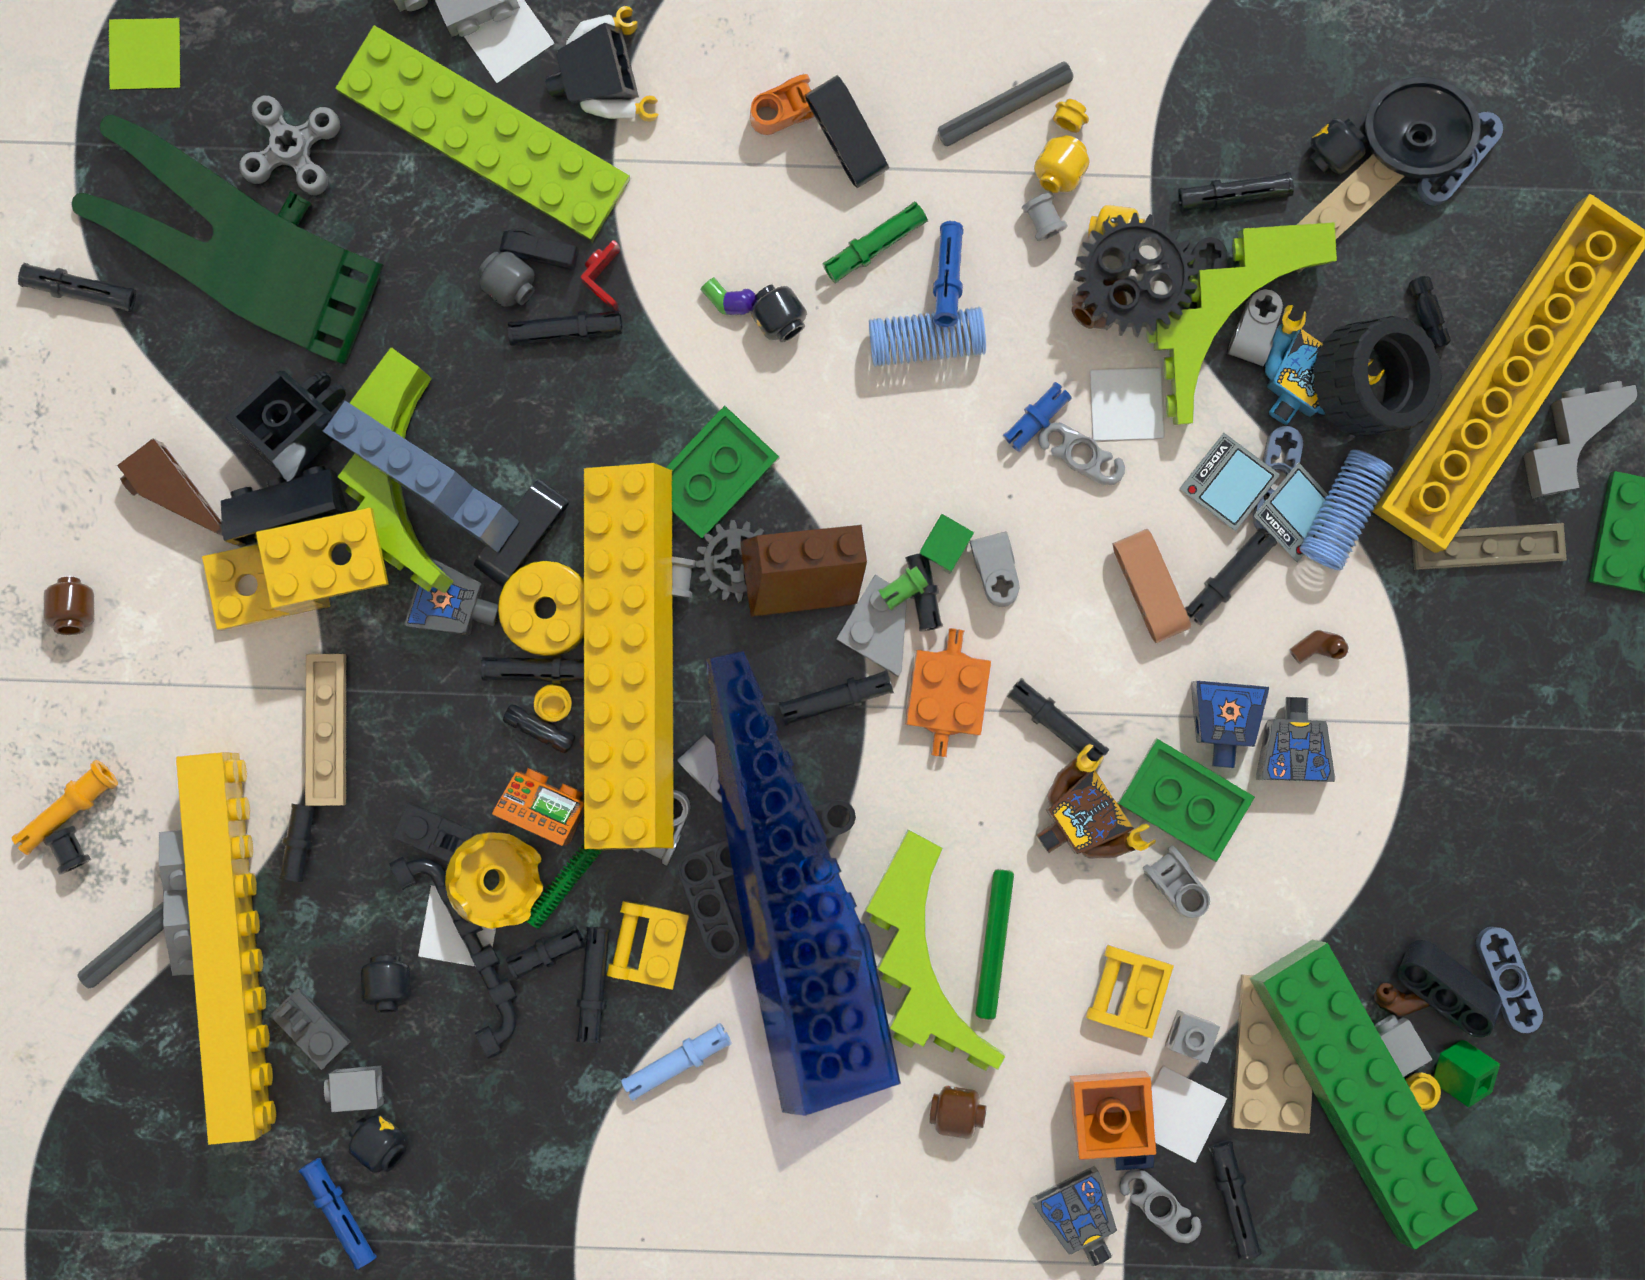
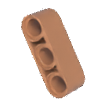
M1149 529L1142 530L1112 543L1117 561L1153 641L1159 643L1191 629L1189 617Z

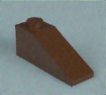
M153 438L117 465L124 474L120 478L122 484L133 496L139 494L214 533L222 535L221 519L163 442Z

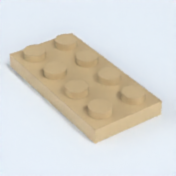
M1241 974L1231 1126L1241 1129L1309 1134L1312 1088L1249 978L1254 975Z

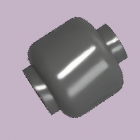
M505 251L500 254L498 252L492 253L479 268L478 275L481 276L480 288L503 307H510L516 303L523 305L531 298L535 291V287L532 286L535 276L533 269L511 251Z

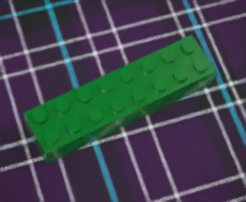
M1312 939L1250 977L1251 983L1397 1240L1415 1250L1477 1211L1476 1204L1329 944Z

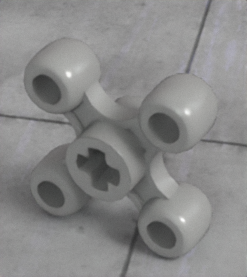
M258 97L253 102L252 115L261 126L269 130V145L263 151L250 152L241 158L239 163L241 175L250 183L261 184L269 179L271 172L276 167L288 165L295 169L297 184L304 193L308 195L323 193L328 185V177L320 166L310 160V148L316 141L330 139L338 134L340 120L337 114L327 107H319L311 112L308 121L303 125L292 126L285 122L283 108L274 97ZM267 108H272V111L269 115L263 116V113ZM329 119L327 126L320 127V123L323 120ZM293 139L297 143L296 147L290 146L288 152H286L283 148L284 144L290 145ZM255 164H260L256 172H251V168ZM313 175H317L316 181L308 184V179Z

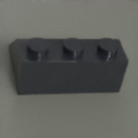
M316 466L302 472L304 477L293 479L289 482L283 477H278L267 481L266 488L253 491L252 487H244L230 492L231 498L221 500V523L224 541L244 547L258 543L256 532L347 513L348 510L337 473L331 469L325 470V466Z

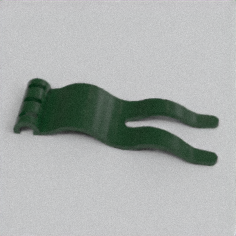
M115 115L105 116L100 122L102 135L132 154L165 185L200 213L212 225L213 236L208 242H202L145 214L86 193H77L73 197L71 206L74 213L119 235L251 323L290 340L313 353L342 364H347L384 264L341 248L283 219L153 132ZM352 268L369 275L366 284L348 277L350 269ZM338 301L356 307L354 315L351 316L336 310ZM329 334L344 340L342 347L338 348L323 342L325 335Z

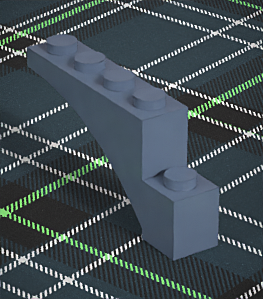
M347 401L343 402L323 430L330 438L386 474L496 552L500 550L519 523L503 506L472 487L457 472Z

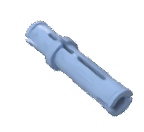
M719 1023L716 1027L693 1040L691 1038L682 1041L683 1046L631 1076L623 1078L621 1082L625 1091L630 1092L628 1094L629 1098L635 1101L641 1095L693 1065L698 1068L704 1064V1059L726 1046L732 1045L728 1033H724L725 1028Z

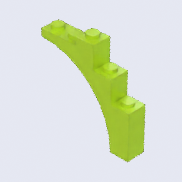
M1335 222L1245 228L1238 231V238H1233L1232 253L1233 260L1239 261L1240 267L1199 270L1197 278L1190 280V282L1197 285L1195 293L1190 294L1192 302L1197 303V309L1181 310L1183 314L1179 320L1169 315L1171 323L1169 328L1164 329L1159 323H1156L1154 335H1150L1146 329L1147 342L1154 343V351L1169 350L1170 357H1164L1163 367L1165 380H1171L1172 395H1166V414L1168 418L1173 417V425L1193 423L1194 393L1201 364L1214 336L1229 315L1253 292L1275 278L1300 268L1330 264L1337 261Z
M390 348L351 400L350 404L405 439L406 430L416 404L432 378L417 365L393 348ZM354 454L338 475V478L349 485L345 492L361 503L356 511L366 508L373 509L383 559L400 571L404 566L408 567L414 572L410 579L429 592L432 587H435L441 592L446 593L454 581L431 560L419 543L406 513L401 485ZM347 545L345 549L352 554L351 548Z
M907 830L865 908L868 913L872 914L869 918L870 922L889 931L892 925L897 928L877 966V969L883 972L880 979L898 989H901L903 984L909 986L889 1023V1028L895 1031L893 1035L895 1040L910 1048H913L915 1043L924 1047L930 1034L936 1036L933 1042L945 1050L953 1053L957 1047L969 1054L967 1061L985 1071H987L989 1066L999 1070L1005 1058L1004 1053L978 1036L957 1015L943 994L931 966L925 936V905L931 875L943 848Z

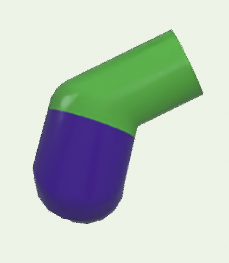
M715 277L708 280L700 289L717 310L724 315H745L752 310L753 305L757 302L754 298L756 294L752 290L743 289L742 291L727 292Z

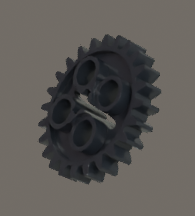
M1133 213L1130 223L1126 224L1124 218L1118 215L1116 227L1113 228L1110 223L1104 221L1101 227L1103 235L1092 230L1089 238L1093 244L1082 243L1080 250L1086 256H1078L1075 265L1084 270L1076 271L1073 280L1084 282V284L1077 287L1075 293L1078 296H1088L1082 304L1083 309L1091 307L1096 309L1092 316V321H1096L1102 316L1107 319L1104 327L1105 330L1111 328L1115 323L1119 325L1118 331L1120 336L1124 334L1127 327H1132L1135 337L1139 336L1142 327H1146L1149 334L1154 335L1156 323H1159L1164 329H1168L1171 324L1169 315L1179 320L1183 314L1179 306L1186 308L1190 306L1192 300L1186 294H1194L1197 285L1188 280L1197 278L1199 270L1188 268V266L1195 262L1196 255L1184 254L1190 242L1189 240L1181 243L1176 241L1180 232L1179 229L1168 234L1165 231L1167 220H1163L1156 227L1153 226V215L1149 214L1145 223H1139L1137 213ZM1147 245L1152 246L1156 249L1158 257L1154 259L1144 258L1140 254L1139 248ZM1106 256H1115L1120 260L1122 266L1118 269L1107 268L1102 259ZM1166 264L1168 266L1167 270H1153L1157 268L1159 265ZM1131 269H1135L1136 274H1143L1141 281H1137L1135 276L1128 277ZM1105 280H1119L1115 282L1113 285L1105 286L1103 284ZM1154 281L1164 282L1169 288V293L1165 295L1154 293L1150 288V283ZM1118 291H1125L1131 295L1133 302L1128 305H1121L1115 301L1113 294Z

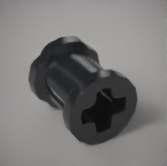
M75 826L60 830L43 839L45 845L50 846L59 864L57 868L59 875L91 861L89 854L83 853L75 836L77 832Z

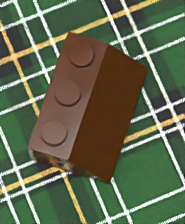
M862 525L756 535L740 542L751 617L848 606L858 603L867 565Z

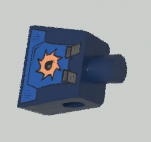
M1193 681L1191 682L1196 742L1214 744L1212 766L1235 768L1237 746L1254 747L1256 744L1269 687Z

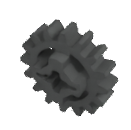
M731 520L729 530H724L720 524H717L716 531L718 535L715 537L707 533L704 535L709 544L707 547H697V552L704 556V560L695 562L696 568L706 570L699 579L701 582L711 580L712 584L709 588L711 594L720 589L723 591L722 600L727 601L730 594H735L738 603L743 601V593L747 592L743 563L739 571H734L732 565L720 562L732 559L733 552H739L742 558L741 537L749 539L756 535H763L764 530L760 528L753 534L750 532V522L746 521L742 529H737L735 520ZM727 539L728 546L721 555L712 556L717 545ZM713 571H724L731 577L732 586L721 582L714 575Z

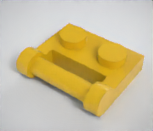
M622 901L620 912L624 913L613 964H608L606 975L673 990L690 914L630 901ZM638 916L649 918L639 968L635 969L627 966Z
M1107 945L1104 953L1107 960L1093 1007H1088L1085 1018L1152 1039L1174 965ZM1125 962L1131 964L1132 967L1118 1014L1115 1015L1107 1012L1121 963Z

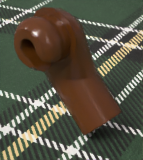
M1316 630L1290 648L1289 652L1301 664L1315 653L1336 660L1342 659L1347 655L1349 647L1342 636Z
M1390 983L1379 985L1374 994L1375 1002L1378 1006L1396 1017H1403L1430 1006L1414 992L1406 995L1395 989L1394 985Z

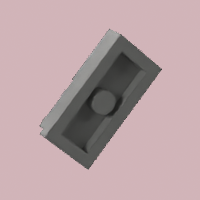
M297 988L271 1014L272 1019L321 1070L351 1043L343 1032L300 988Z

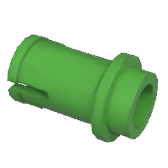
M917 566L911 570L907 567L905 569L906 573L883 589L878 590L883 599L898 591L897 595L886 601L891 611L916 593L920 592L923 594V589L929 585Z

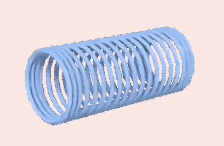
M971 307L970 310L966 308L964 312L962 309H959L956 328L960 357L964 356L961 318L965 336L966 355L970 356L968 319L973 355H985L986 334L982 309L980 307H975L974 309ZM933 311L931 317L929 313H926L924 317L920 313L918 320L915 314L911 316V320L908 315L905 316L904 320L900 315L898 323L894 316L891 319V323L888 317L885 318L884 322L881 318H877V320L870 318L869 334L873 365L875 367L877 365L879 367L881 365L884 366L885 356L886 364L890 365L888 332L893 364H897L895 332L900 363L903 364L904 362L902 333L906 361L908 364L910 363L908 328L913 361L915 363L917 361L916 329L919 357L922 362L924 358L921 325L927 361L930 360L929 325L933 359L936 360L935 312ZM935 323L939 346V356L942 360L944 358L942 346L941 326ZM951 326L950 333L952 341L953 357L956 358L957 350L955 341V329L954 326ZM943 327L946 357L949 359L948 327Z
M1355 449L1349 451L1350 453L1346 461H1344L1345 466L1341 467L1342 472H1339V478L1335 479L1336 484H1333L1332 490L1328 491L1329 496L1325 497L1326 502L1322 503L1323 508L1319 509L1320 513L1316 515L1317 519L1313 521L1314 525L1310 527L1311 531L1307 532L1308 537L1304 538L1301 547H1299L1300 551L1307 557L1326 567L1339 571L1343 570L1345 563H1347L1346 559L1350 558L1347 553L1353 552L1351 547L1356 546L1354 541L1359 540L1357 535L1362 534L1360 529L1365 528L1363 523L1368 522L1366 517L1371 516L1369 511L1374 510L1372 505L1377 504L1376 500L1380 499L1379 494L1384 492L1382 488L1387 486L1385 482L1390 481V477L1394 473L1392 467L1386 462L1371 454ZM1359 473H1362V474H1364V475H1366V476H1369V477L1373 478L1374 480H1376V481H1378V482H1375V481H1373V480H1371V479H1368V478H1366L1365 476H1363V475H1361V474H1359ZM1357 479H1359V480H1361V481H1363V482H1365V483H1368V484H1370L1371 486H1373V487H1375V488H1372V487H1370V486H1368V485H1366V484H1364V483L1358 481ZM1354 485H1356V486H1358V487H1360V488H1362V489H1365L1366 491H1368V492H1370V493H1372V494H1369V493H1367V492H1365V491H1363V490H1361V489L1355 487ZM1353 492H1355V493H1357V494H1359V495H1361V496H1363V497H1365V498H1367V499H1364V498H1362V497H1360V496L1354 494ZM1350 498H1352V499H1354V500H1356V501H1358V502H1360V503H1362V504H1364V505H1361V504H1359V503H1357V502L1351 500ZM1314 529H1318L1322 533L1316 532ZM1311 535H1315L1319 539L1313 538Z

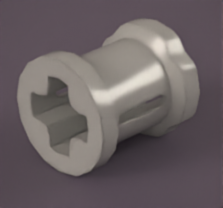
M1052 192L1035 197L1022 206L1023 212L1029 213L1036 227L1037 233L1035 237L1037 241L1050 238L1068 227L1066 221H1061L1052 202L1054 199Z
M672 557V597L692 599V592L689 591L692 568L696 567L695 562L697 561Z

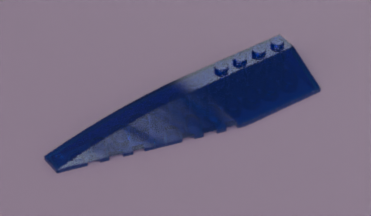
M744 651L707 659L713 736L728 846L782 1113L806 1116L901 1084L873 946L865 923L860 922L854 909L857 905L852 893L846 891L839 873L842 872L836 858H831L825 844L827 837L803 783L798 782L791 768L794 763L788 750H783L775 732L778 730L774 718L773 716H768L761 701L763 694Z

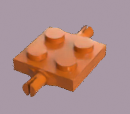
M949 628L947 648L944 651L929 652L915 650L905 725L923 727L934 733L931 753L934 756L947 757L949 735L959 733L981 735L991 661L971 658L961 653L965 630Z

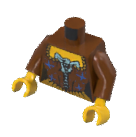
M1086 745L1077 758L1073 759L1057 773L1047 795L1049 806L1045 810L1054 823L1036 834L1040 843L1049 854L1067 842L1075 854L1082 853L1088 859L1115 858L1132 852L1135 849L1142 851L1155 844L1156 840L1145 842L1142 840L1140 832L1148 829L1150 826L1142 824L1136 829L1132 827L1095 771L1104 760V757L1101 756L1099 760L1091 761L1088 759L1087 753L1093 745Z

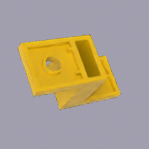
M372 508L256 532L258 540L256 545L202 556L217 630H225L330 607L329 597L389 585ZM339 544H347L352 551L351 559L344 565H336L331 557L333 548ZM246 575H253L258 584L257 590L250 596L242 595L238 588L239 581Z

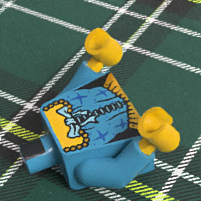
M1293 305L1287 306L1284 310L1283 324L1279 325L1274 333L1273 344L1265 363V373L1270 379L1267 388L1279 396L1269 414L1285 425H1288L1298 410L1309 417L1316 412L1325 415L1317 401L1318 397L1314 390L1315 380L1313 374L1314 365L1317 360L1316 355L1323 344L1302 330L1306 321L1305 311L1300 320L1292 321L1289 319L1288 315ZM1369 359L1368 366L1373 362L1374 359ZM1384 369L1377 376H1370L1368 374L1370 385L1377 383L1381 379Z

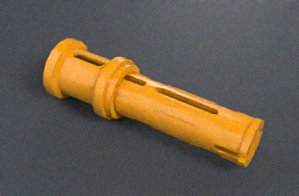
M94 760L90 764L91 769L77 781L71 780L67 783L66 788H64L65 793L20 832L12 836V841L15 845L19 842L22 843L18 849L24 854L29 855L34 848L43 842V839L50 836L80 809L83 811L89 810L94 806L93 801L108 788L114 789L118 785V781L109 768L99 760Z

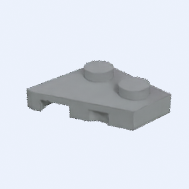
M874 575L836 640L899 676L902 671L907 600L891 611L886 601L897 595L898 591L883 599L878 590L883 589L890 583Z

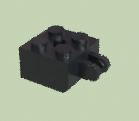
M322 370L314 373L302 385L285 371H277L225 418L240 438L289 482L334 441L323 430L333 418L331 412L344 400L346 389L336 383L330 386V383H332L331 376Z

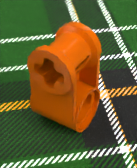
M808 74L793 77L773 89L760 93L753 99L750 109V122L755 131L763 135H770L793 124L815 117L804 96L811 91L809 87L811 80ZM763 107H770L775 110L777 116L767 121L761 119L757 112Z

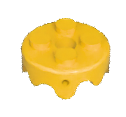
M540 561L521 567L505 583L499 597V619L505 634L522 650L539 656L559 655L575 649L584 638V579L570 567L558 562ZM545 597L553 599L556 604L555 614L548 619L539 618L535 611L536 603Z
M487 832L466 840L456 849L446 870L445 885L452 907L469 923L490 929L518 925L527 921L531 916L530 911L533 904L543 890V884L538 874V864L541 862L540 854L533 847L511 834ZM495 869L499 874V884L495 889L489 891L484 886V876L489 870Z

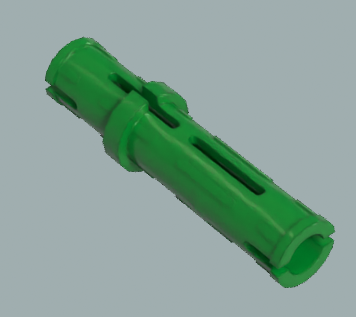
M914 201L858 240L854 238L849 241L848 247L823 262L822 266L829 278L836 284L860 266L866 267L871 264V259L877 256V254L889 248L914 229L928 222L927 216L920 205Z

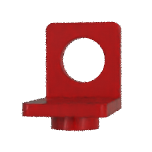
M615 240L603 252L598 249L589 257L585 263L587 270L580 276L583 284L614 311L619 308L617 302L600 288L594 280L620 252L619 244Z

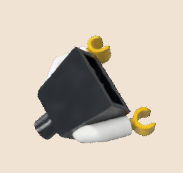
M623 6L619 8L616 17L605 15L580 22L566 41V45L557 51L556 56L560 71L545 78L547 90L552 97L566 94L570 103L581 106L586 113L608 119L634 118L635 114H638L642 120L651 122L658 117V113L648 114L643 109L644 104H656L658 102L654 96H645L640 103H635L633 100L638 98L639 95L623 34L630 35L634 33L638 22L624 23L621 20L632 16L633 10L630 7Z

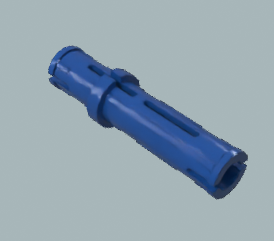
M946 221L940 225L937 280L933 283V294L936 297L934 322L942 327H951L958 323V298L963 293V284L960 281V266L964 229L963 225L956 221Z
M317 1158L298 1171L315 1197L313 1201L315 1207L322 1209L336 1237L354 1265V1269H359L377 1256L373 1253L357 1222L342 1199L341 1194L343 1191L341 1187L334 1185L321 1162V1158Z

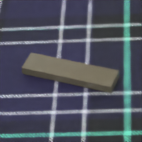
M1564 523L1459 529L1447 548L1437 553H1433L1424 547L1423 544L1412 539L1414 570L1562 562L1567 560Z

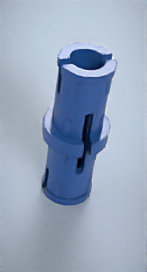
M1054 382L1051 388L1034 405L1029 404L1024 409L1025 414L1002 435L1010 444L1021 434L1013 442L1012 447L1016 451L1020 452L1040 429H1046L1050 425L1049 420L1072 399L1066 390L1062 392V386L1057 382Z

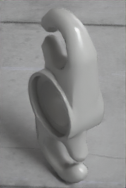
M1050 423L1046 429H1041L1038 442L1043 450L1049 448L1048 436L1050 433L1059 432L1063 436L1062 444L1053 447L1051 454L1061 457L1072 470L1078 471L1101 485H1115L1123 478L1125 465L1121 458L1114 460L1116 470L1113 475L1104 476L1101 473L1100 467L1102 463L1112 460L1113 455L1111 452L1099 448L1092 438L1077 432L1063 423ZM1083 443L1090 447L1092 459L1089 463L1078 464L1072 459L1071 450L1076 444Z
M1133 1169L1124 1174L1119 1185L1120 1193L1123 1196L1129 1195L1130 1182L1134 1179L1142 1180L1144 1183L1143 1192L1131 1195L1130 1201L1139 1206L1147 1218L1176 1242L1190 1243L1200 1235L1202 1226L1198 1217L1191 1219L1192 1228L1189 1233L1182 1234L1177 1230V1222L1182 1218H1189L1191 1212L1189 1209L1182 1207L1174 1195L1149 1173ZM1157 1196H1165L1171 1202L1169 1213L1163 1217L1154 1216L1150 1211V1203Z

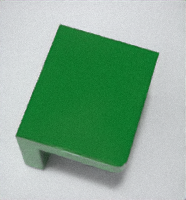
M941 514L923 544L920 554L945 568L943 571L950 574L974 532Z
M1462 1040L1440 1053L1434 1078L1439 1083L1441 1089L1469 1108L1493 1092L1500 1063L1469 1042Z

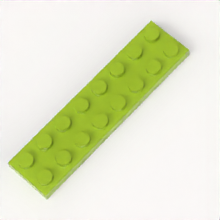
M375 25L335 88L340 94L591 242L594 241L631 179L630 175Z

